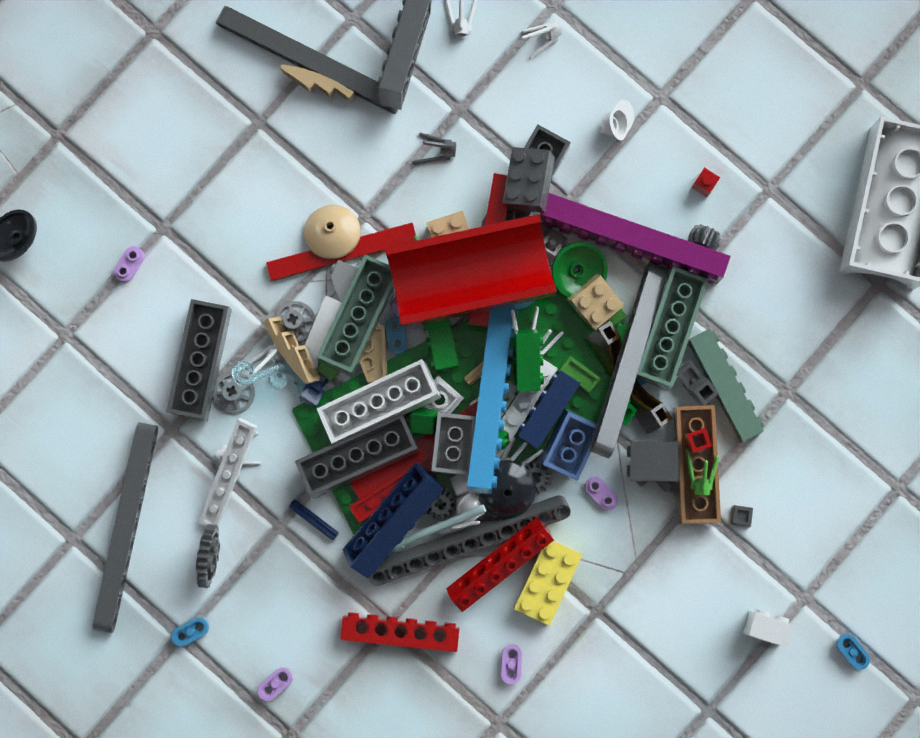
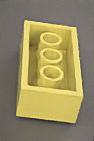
M555 541L551 542L539 552L514 609L550 626L583 554Z

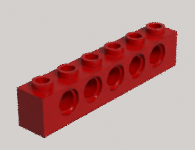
M538 517L532 520L448 586L446 590L451 601L461 612H464L553 542L554 538L548 528Z
M348 612V615H344L342 619L340 640L457 652L460 627H456V623L445 622L444 626L437 625V621L425 620V624L417 623V619L406 618V622L398 621V617L386 616V620L378 619L379 615L367 614V618L359 617V613ZM359 622L367 625L365 633L358 632L357 624ZM383 624L387 629L386 634L379 635L376 632V626ZM398 626L404 627L406 635L398 637L395 629ZM421 628L425 631L426 635L423 639L415 637L414 632L416 629ZM435 631H443L445 638L442 641H437L434 638Z

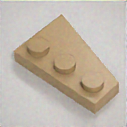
M385 325L376 327L360 361L368 384L388 375Z

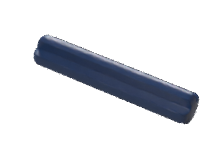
M293 500L290 503L289 508L329 539L335 540L339 534L338 531L297 500Z

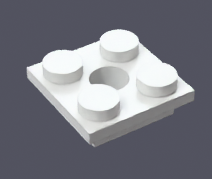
M437 376L434 382L439 393L444 395L445 402L442 405H436L433 401L422 406V408L439 409V413L451 414L464 397L441 377Z

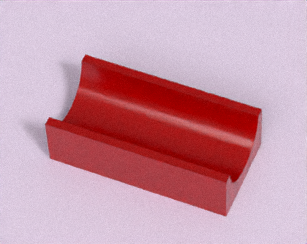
M540 214L385 247L398 303L400 323L403 328L549 298L556 294V287L546 254Z

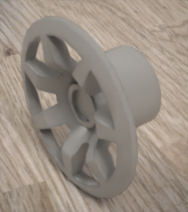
M299 301L284 304L275 315V317L283 319L286 330L290 329L295 335L296 330H300L305 334V336L297 338L298 342L307 339L310 331L307 332L303 324L312 322L313 326L316 319L313 310L307 304ZM292 305H300L303 307L298 312L296 310H293ZM286 307H289V311L284 315H280ZM306 309L310 312L312 318H303L302 315Z
M229 372L217 380L213 396L216 404L223 411L240 413L248 409L255 397V388L252 381L246 375L239 372ZM235 376L234 382H227L225 378ZM239 376L246 379L248 383L240 386L238 384ZM223 382L222 391L217 392L219 384ZM249 386L251 387V397L243 394V390ZM217 395H222L226 399L223 406L219 402ZM241 398L249 401L243 408H240L239 404ZM230 402H234L237 410H230L225 407Z

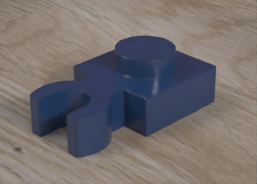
M326 378L324 382L318 381L306 384L298 398L315 408L325 393L321 388L326 386L328 379Z

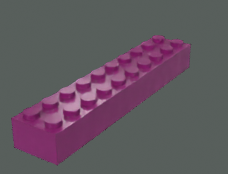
M551 193L548 194L546 212H540L541 225L544 227L552 228L553 226L559 228V231L564 234L570 235V233L578 235L579 239L585 241L591 239L596 241L595 244L606 247L608 245L614 247L613 250L616 252L624 253L625 251L631 253V256L636 259L642 260V258H645L659 266L660 264L668 266L667 269H670L672 266L709 279L708 284L712 285L718 284L724 278L731 257L730 255Z

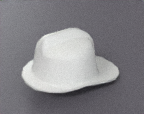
M620 100L612 111L603 116L602 135H607L611 138L615 137L618 140L625 138L634 122V110L628 101Z
M469 492L458 497L456 509L451 512V516L447 517V519L481 506L478 493ZM484 513L450 526V528L459 529L466 527Z

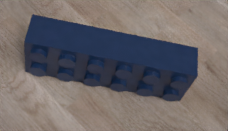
M415 462L344 546L342 551L352 569L368 579L378 570L379 565L384 559L390 556L391 551L396 545L402 542L407 532L414 528L418 519L428 511L429 506L441 496L443 488L432 472L418 462Z

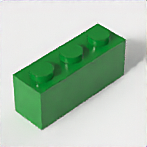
M449 319L423 324L424 331L428 330L429 338H426L428 350L432 349L433 356L430 357L431 367L436 368V372L459 368Z
M537 329L514 330L515 389L517 392L541 391V385L544 384L543 373H540V366H543V354H540V347H543V336L540 335Z

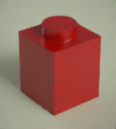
M704 167L691 188L708 197L721 177Z
M706 428L684 435L690 454L712 447Z

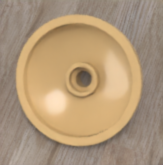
M327 205L317 209L309 216L304 227V238L308 248L315 255L325 259H338L348 255L357 246L361 235L360 224L355 214L348 208L340 205ZM329 225L334 226L332 229L327 228Z

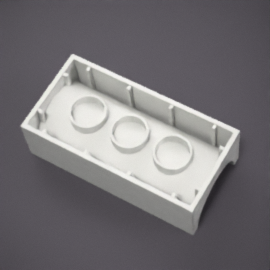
M881 116L870 127L839 273H866L884 276L904 283L906 288L911 290L920 286V125Z

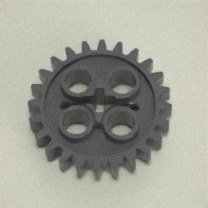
M206 525L203 536H201L196 560V573H198L196 580L198 587L209 588L212 578L216 573L220 552V533L217 525Z

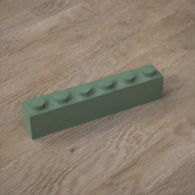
M709 328L690 338L688 344L705 377L709 379L719 394L716 398L739 442L742 443L764 432L762 429L764 424L759 416L756 417L752 401L750 399L747 400L743 384L741 382L738 383L734 367L732 365L729 366L726 360L728 359L727 353L723 348L720 349L717 343L719 342L717 334L714 331L711 332Z

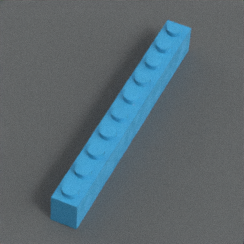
M515 305L490 310L467 482L468 492L492 494L493 488L497 487V476H494L495 469H499L500 463L497 451L501 450L502 439L499 438L500 431H504V420L501 419L502 413H506L507 401H504V395H508L509 383H506L507 376L511 375V365L508 363L509 358H513L514 347L511 346V340H514L512 309L515 311L516 320H518V311L515 310Z

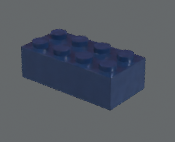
M560 371L559 374L554 373L548 383L550 388L548 391L546 389L543 390L538 398L539 405L537 407L533 405L527 415L530 419L527 423L522 422L516 432L519 434L517 439L527 442V445L536 451L581 384L563 371Z

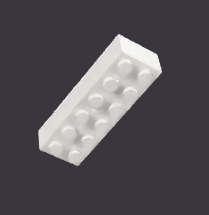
M421 359L317 408V411L331 444H334L401 413L405 415L441 398L427 364Z

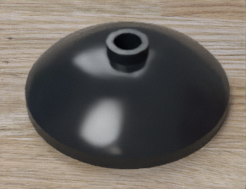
M21 209L13 210L0 217V261L7 262L19 258L33 244L37 232V223L33 215L28 211Z
M501 460L499 469H495L494 476H497V487L493 488L492 494L478 493L481 504L492 515L501 518H512L521 515L531 506L536 494V484L533 475L523 464L512 460ZM506 489L511 490V493L509 495L504 494V491Z

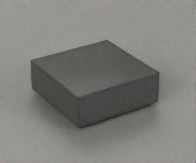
M733 505L731 524L751 527L753 508Z

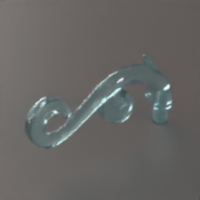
M239 361L232 368V376L240 385H250L268 376L269 385L274 389H281L286 386L287 378L282 374L278 379L277 373L284 372L290 374L296 380L294 384L298 387L299 396L306 386V383L292 370L289 364L269 366L250 379L241 377L243 369H246L250 375L254 373L253 367L247 361Z

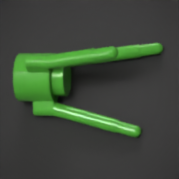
M686 449L685 453L691 481L690 489H694V494L710 495L719 456L715 457L710 478L707 479L708 461L705 460L702 479L697 478V482H695L690 453Z

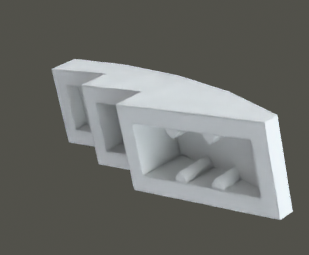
M328 296L324 298L305 344L316 369L320 364L316 357L342 302Z

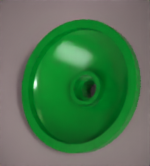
M575 242L565 246L556 255L552 264L553 282L559 292L566 297H570L593 276L601 275L606 281L608 274L607 261L603 253L594 245L585 242ZM578 266V271L574 273L573 268Z

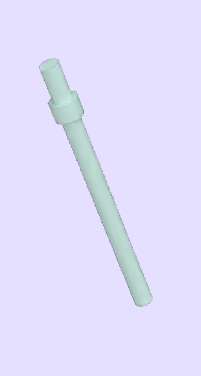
M484 505L478 506L408 535L393 550H400L409 543L486 512V508Z

